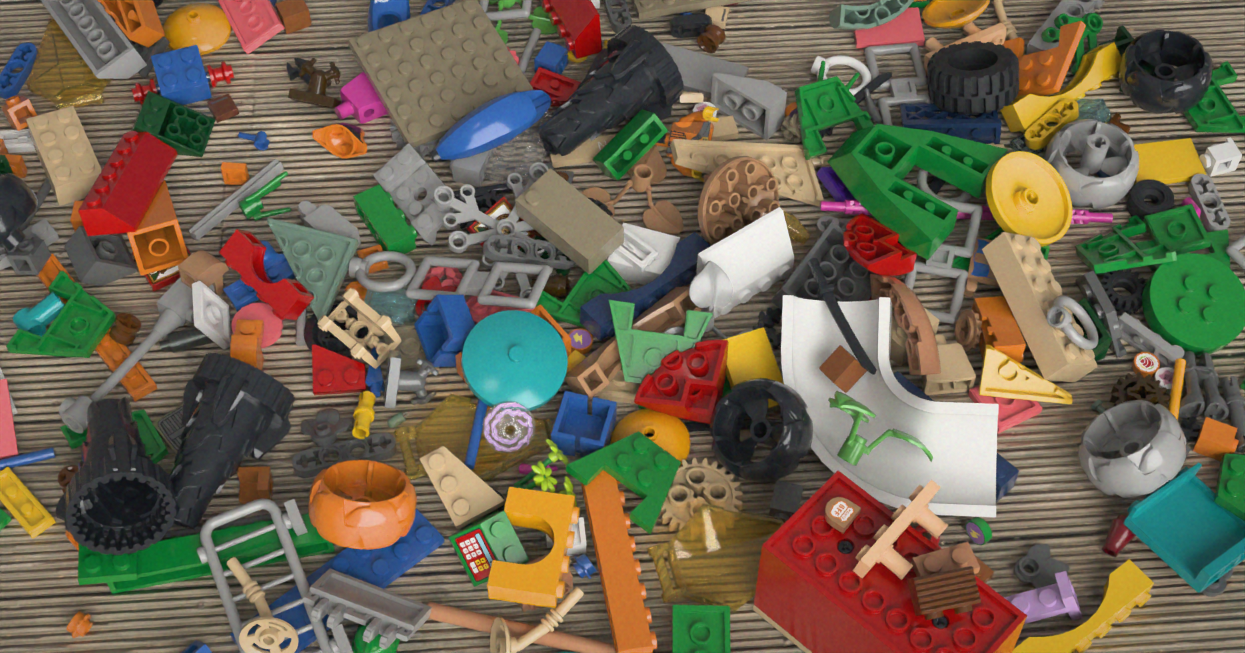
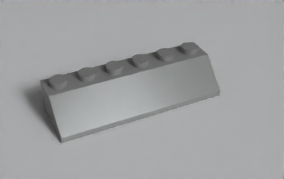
M41 0L98 79H129L147 66L121 29L97 0Z

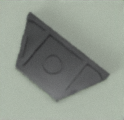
M1094 270L1083 274L1075 280L1083 297L1088 299L1112 336L1110 347L1116 358L1127 355L1126 349L1119 339L1122 337L1115 308Z

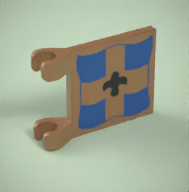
M980 237L976 239L974 252L970 257L968 278L964 292L966 297L972 298L974 296L977 282L1000 288L982 251L992 240Z

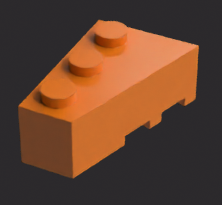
M97 0L105 7L104 10L115 19V23L129 40L149 48L165 36L153 0Z
M1005 296L974 298L971 310L978 313L979 320L982 321L981 341L978 343L982 361L985 345H990L1015 361L1022 363L1026 343Z

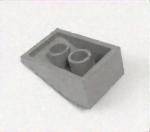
M714 73L712 75L711 103L716 108H719L717 110L724 116L733 115L736 123L765 140H768L782 126L787 92L781 87L764 80Z

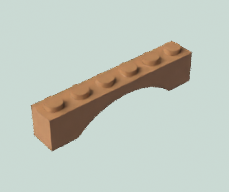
M675 287L632 322V329L662 333L668 328L684 324L687 310L701 311L703 308L696 306L689 296V287ZM616 335L566 373L565 381L573 393L587 395L588 399H591L610 384L613 377L622 368Z

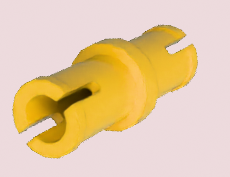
M363 391V394L360 393L358 406L353 413L355 422L352 435L357 439H365V436H369L370 424L375 417L373 408L376 396L370 391Z

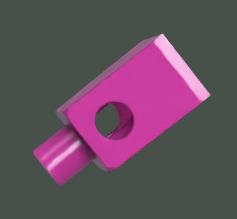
M364 71L341 88L342 104L334 108L340 120L352 115L361 124L388 114Z

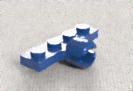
M260 240L266 247L264 269L268 278L274 283L284 278L295 279L296 277L284 254H278L268 241ZM241 279L223 289L237 312L242 307L259 300L256 296L257 291L253 287L246 285Z

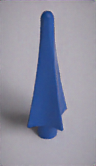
M371 348V355L377 360L379 355L376 352V348ZM369 364L365 381L368 385L367 391L372 392L378 398L381 396V391L384 392L381 366L379 365L375 369Z

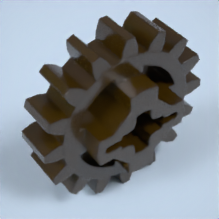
M1137 372L1134 378L1128 373L1125 379L1121 377L1112 388L1110 402L1116 406L1127 401L1144 400L1154 405L1161 404L1168 409L1169 405L1167 404L1170 397L1165 395L1166 387L1159 388L1160 380L1153 382L1151 381V375L1148 374L1146 378H1142L1141 373Z

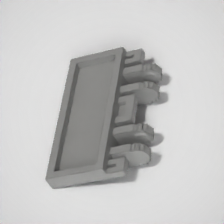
M329 569L312 584L309 592L303 597L304 603L312 606L315 605L311 613V621L318 623L319 620L328 614L327 627L332 629L337 627L344 618L364 626L369 623L364 631L363 641L370 643L380 634L382 636L379 641V647L383 649L388 648L396 638L407 642L430 617L432 609L428 605L333 569Z

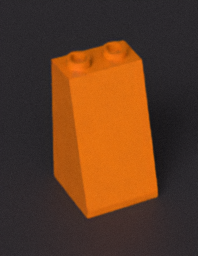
M165 180L162 182L137 231L127 232L141 276L177 266L189 257Z

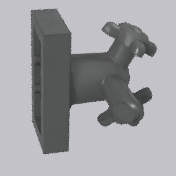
M389 350L383 395L384 408L395 409L398 391H415L417 398L411 400L413 405L428 403L436 395V392L426 391V377L429 373H433L435 376L439 374L435 366L428 360L418 358L416 362L421 365L419 370L416 368L410 371L401 370L402 358L400 351Z

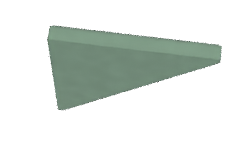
M268 218V225L297 281L314 296L310 306L317 320L323 315L328 317L348 271L350 260L358 247V240Z

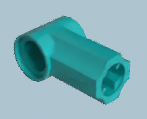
M52 292L34 307H26L19 310L14 315L13 322L18 329L42 337L46 332V326L58 316L65 304L57 294Z

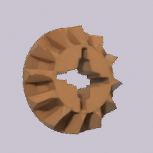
M964 310L959 315L955 325L956 341L962 345L964 351L976 349L977 343L981 341L982 321L979 320V314L973 310Z

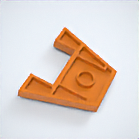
M1082 21L1061 26L1059 46L1023 56L1025 40L1021 37L1007 40L1002 44L1005 48L1011 49L1018 58L1019 91L1017 97L1027 94L1045 96L1060 91L1086 27Z

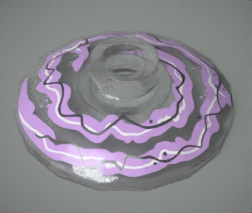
M504 401L496 404L487 412L483 420L482 431L486 442L492 449L500 453L513 454L522 451L530 444L535 435L536 424L533 414L526 406L514 401ZM509 425L515 427L514 432L511 434L505 432L506 427Z

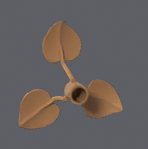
M656 145L647 151L627 171L632 179L627 181L625 187L614 200H611V196L606 190L599 187H591L581 192L587 198L597 199L609 207L608 209L613 213L611 215L613 218L615 210L612 205L617 204L630 187H633L636 192L646 191L650 209L645 210L643 213L644 226L647 229L669 235H678L683 231V219L678 209L672 203L660 200L654 205L652 202V187L650 184L662 182L667 174L665 162Z

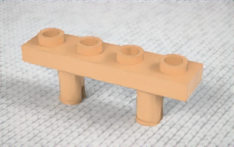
M971 22L963 27V34L967 37L949 45L961 44V42L972 43L974 41H981V43L993 42L995 45H1002L1006 40L1007 27L999 23L981 30ZM935 37L929 38L925 43V49L929 51V53L925 54L924 62L927 76V64L932 55L943 47H949V45L943 46Z
M933 480L924 488L919 485L909 496L912 502L906 508L902 504L892 515L891 518L894 520L892 525L888 527L884 524L873 538L876 540V543L872 547L866 544L855 557L859 562L853 570L858 576L863 578L876 562L878 564L881 562L901 580L914 565L893 549V543L911 523L917 522L936 539L948 527L947 523L928 509V503L941 488Z

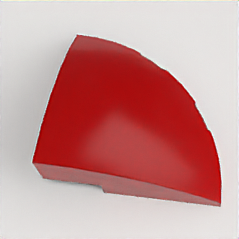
M863 213L852 218L847 223L846 231L843 232V244L849 255L860 265L875 274L886 276L902 275L914 270L917 253L906 249L898 243V233Z
M728 340L697 342L694 348L683 352L676 350L661 360V366L652 375L647 374L642 381L634 399L635 404L670 416L710 424L714 408L723 395L728 358Z

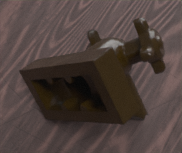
M315 58L306 61L301 66L299 76L303 77L306 73L310 76L307 91L290 88L288 98L297 102L330 109L340 105V100L325 95L327 87L332 83L331 79L334 78L336 85L340 83L339 78L341 75L335 63L330 62V70L323 71L313 67L317 61Z

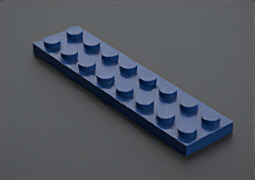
M416 508L415 520L406 536L400 537L397 542L388 547L366 550L347 547L309 575L307 581L309 586H311L325 572L333 569L384 589L445 543L444 537ZM297 585L269 605L270 610L300 599L301 596ZM304 604L273 615L274 618L289 623L295 630L311 624ZM328 614L322 618L326 632L331 629L327 627ZM256 624L251 627L248 635L254 634L260 625ZM313 629L298 635V647L294 653L301 652L317 640ZM232 632V633L230 634V635H231V638H232V640L236 643L234 634H233V632ZM291 638L279 644L280 648L284 649L291 642Z

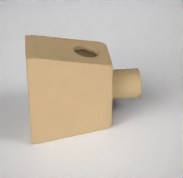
M935 335L941 373L922 375L923 392L926 395L969 391L974 386L976 374L962 345L959 343L947 344L944 335Z

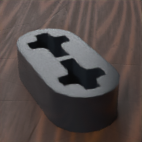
M707 14L676 16L669 23L671 35L676 38L699 37L701 33H704V29L709 24H713L712 18Z

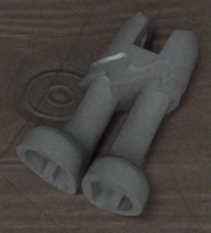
M1184 352L1182 359L1186 360L1183 380L1186 383L1187 393L1180 401L1179 417L1189 420L1192 416L1197 418L1204 409L1205 418L1208 417L1217 421L1224 420L1229 415V409L1218 391L1219 378L1210 354L1202 353L1199 366H1196L1194 352ZM1203 388L1205 390V402L1200 390H1203Z

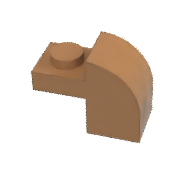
M197 251L178 265L181 281L191 289L193 283L201 281L207 287L212 284L216 295L220 296L224 293L222 275L229 268L225 263L207 251Z

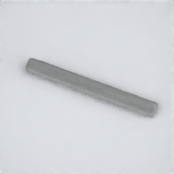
M277 159L272 160L188 230L189 235L194 240L202 238L239 207V201L252 195L282 172L284 169L283 164Z

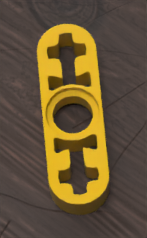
M1073 99L1061 100L1025 131L1026 146L1032 150L1042 149L1049 143L1056 132L1060 131L1066 124L1075 121L1079 117L1077 101ZM1049 122L1058 123L1056 126L1049 127L1046 125Z

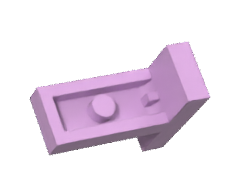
M1066 571L1055 574L1056 584L1004 598L1027 615L1024 624L1068 613L1072 621L1081 619L1083 616L1077 595Z

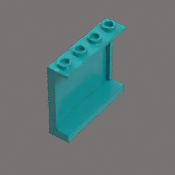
M1200 462L1191 468L1187 466L1183 468L1175 479L1167 481L1159 490L1147 494L1143 501H1134L1127 509L1129 515L1123 523L1198 593L1245 560V521L1214 502L1215 493L1195 476L1202 466Z

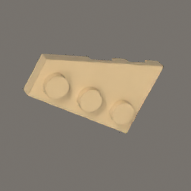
M444 446L420 458L426 473L457 530L505 505L506 501Z

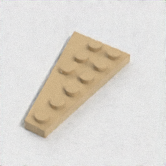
M673 139L670 145L676 165L707 174L712 173L720 164L733 157L748 156L756 158L765 163L774 174L778 182L779 195L820 207V201H824L812 160H806L804 157L803 145Z

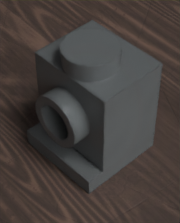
M32 237L31 239L22 240L15 251L8 252L6 256L16 275H38L51 254L44 240L39 237Z

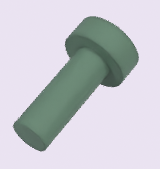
M1100 399L1091 405L1092 410H1097L1100 414L1106 411Z

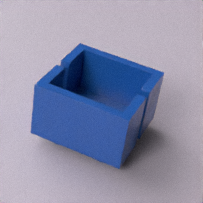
M436 295L428 305L427 311L421 314L414 323L428 361L435 367H456L455 355L463 351L466 338L475 324L464 295Z
M565 391L551 433V441L556 443L558 449L562 450L563 454L575 457L577 452L580 453V458L608 446L617 419V402L593 397L592 415H588V396Z

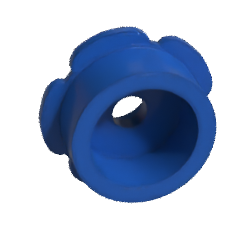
M585 553L578 558L574 556L577 562L573 564V567L580 577L583 578L587 575L591 579V575L597 570Z

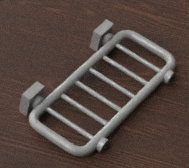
M261 498L213 516L203 524L200 531L202 546L197 548V552L202 564L208 562L240 653H246L239 642L241 629L249 621L260 618V615L244 622L241 621L235 602L246 598V594L241 593L234 597L232 596L226 577L232 575L233 572L230 569L223 571L217 552L273 529H276L283 548L242 564L243 568L247 569L285 553L292 573L263 584L260 587L262 590H266L294 578L301 598L271 610L272 615L304 604L311 624L296 629V632L299 635L311 629L314 630L320 650L312 653H354L343 625L340 624L334 629L331 628L334 637L329 639L322 619L318 623L311 621V613L315 605L312 606L303 602V597L309 592L310 586L288 529L293 528L297 536L308 531L295 499L284 502L287 512L283 514L275 502L270 499ZM262 509L270 513L273 524L216 547L214 546L211 533L216 527Z

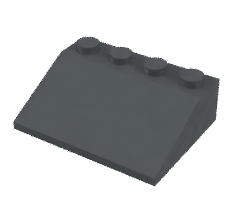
M831 222L813 243L771 299V302L782 310L783 295H794L798 298L824 301L823 297H817L818 285L808 264V261L812 258L818 259L827 284L833 283V294L836 300L840 302L868 301L872 296L870 274L875 273L860 265L849 255L843 244V232L845 231L834 222Z

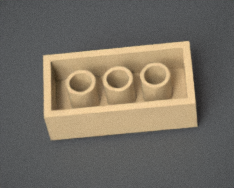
M74 106L27 118L26 122L31 141L58 205L61 206L85 199L102 169Z

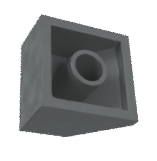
M79 226L64 246L80 282L85 284L103 286L136 273L138 270L121 234L87 236L84 226Z

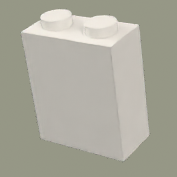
M623 223V227L659 252V258L656 261L653 260L649 267L646 266L642 273L614 252L606 260L624 280L646 285L655 280L668 267L675 254L676 245L680 242V237ZM636 247V249H637L639 252H641V253H642L643 255H645L646 257L648 256V255H646L644 252H642L640 249H638V248Z

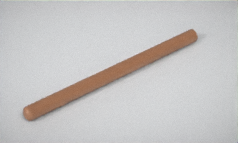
M434 602L426 604L432 607L428 619L491 633L493 621L497 618ZM504 619L511 637L516 639L536 627ZM555 630L553 632L549 631L533 642L575 653H615L614 644Z

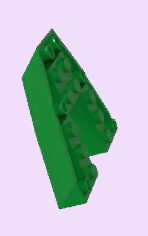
M875 124L853 132L827 162L856 200L881 224L899 234L898 241L906 249L929 260L953 231L958 209L903 181L904 177L916 165L979 199L986 190V178L990 168L996 161L1007 155L1008 149L934 131Z

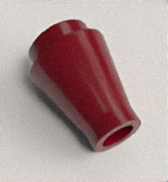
M1118 515L1117 518L1112 520L1102 550L1112 557H1117L1118 553L1136 536L1123 524L1127 518L1125 515Z

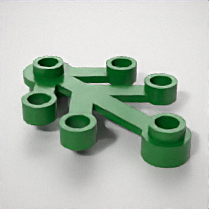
M1062 13L1054 19V24L1058 29L1063 25L1082 21L1086 25L1075 51V64L1071 67V72L1074 76L1081 64L1083 55L1097 47L1096 34L1101 31L1103 20L1096 13H1087L1082 18L1070 17ZM1048 27L1042 31V39L1047 43L1059 40L1060 30ZM1087 36L1089 50L1084 53L1083 40Z

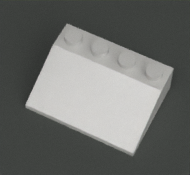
M780 207L698 253L697 274L708 261H712L727 274L732 284L733 293L730 302L722 308L713 306V310L709 312L713 313V319L720 315H726L733 307L740 303L748 302L755 294L768 290L772 284L788 278L792 273L794 254L784 213Z

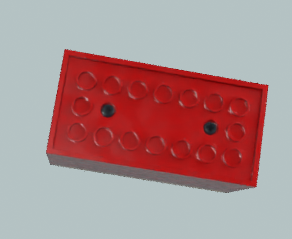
M839 470L762 545L753 610L805 653H1012L1027 618L1024 612L977 576H975L981 603L972 604L973 611L955 614L954 608L942 610L944 617L925 620L924 614L915 616L907 581L917 577L913 567L902 580L881 562L879 564L876 562L863 578L858 576L853 571L859 562L855 557L866 544L872 547L876 543L873 537L884 524L888 527L892 525L894 520L891 517L894 513ZM836 497L848 499L861 508L859 515L844 533L832 527L825 519V507L831 499ZM910 525L893 543V549L909 563H911L913 557L941 550Z

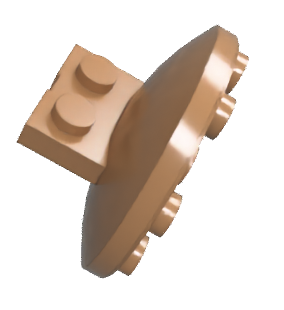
M737 156L720 164L712 173L704 175L705 185L698 206L699 227L705 241L712 246L780 207L778 182L770 168L756 158Z

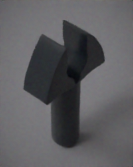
M294 58L295 65L298 68H293L287 62L286 67L290 81L298 77L308 85L310 76L307 73L303 77L299 76L301 66L307 60Z

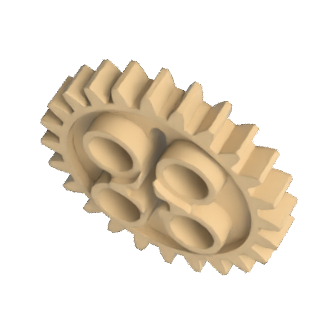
M693 458L692 464L688 465L683 459L682 467L678 470L659 516L662 515L661 523L667 524L670 522V532L678 528L679 537H682L685 532L689 533L690 540L694 538L695 534H699L701 541H704L705 534L707 533L714 539L716 530L721 534H725V526L732 528L733 519L738 520L739 510L742 509L741 500L743 493L739 491L740 482H734L735 475H726L727 470L724 467L720 470L717 469V461L710 466L707 465V458H704L702 464H698L697 459ZM697 480V481H700L701 483L695 484V483H693L692 481ZM713 496H720L722 499H715ZM676 498H681V499H683L684 501L678 502V501H675L674 499H676ZM696 514H703V515H705V517H702V518H701V517H697V516H695V515H696Z

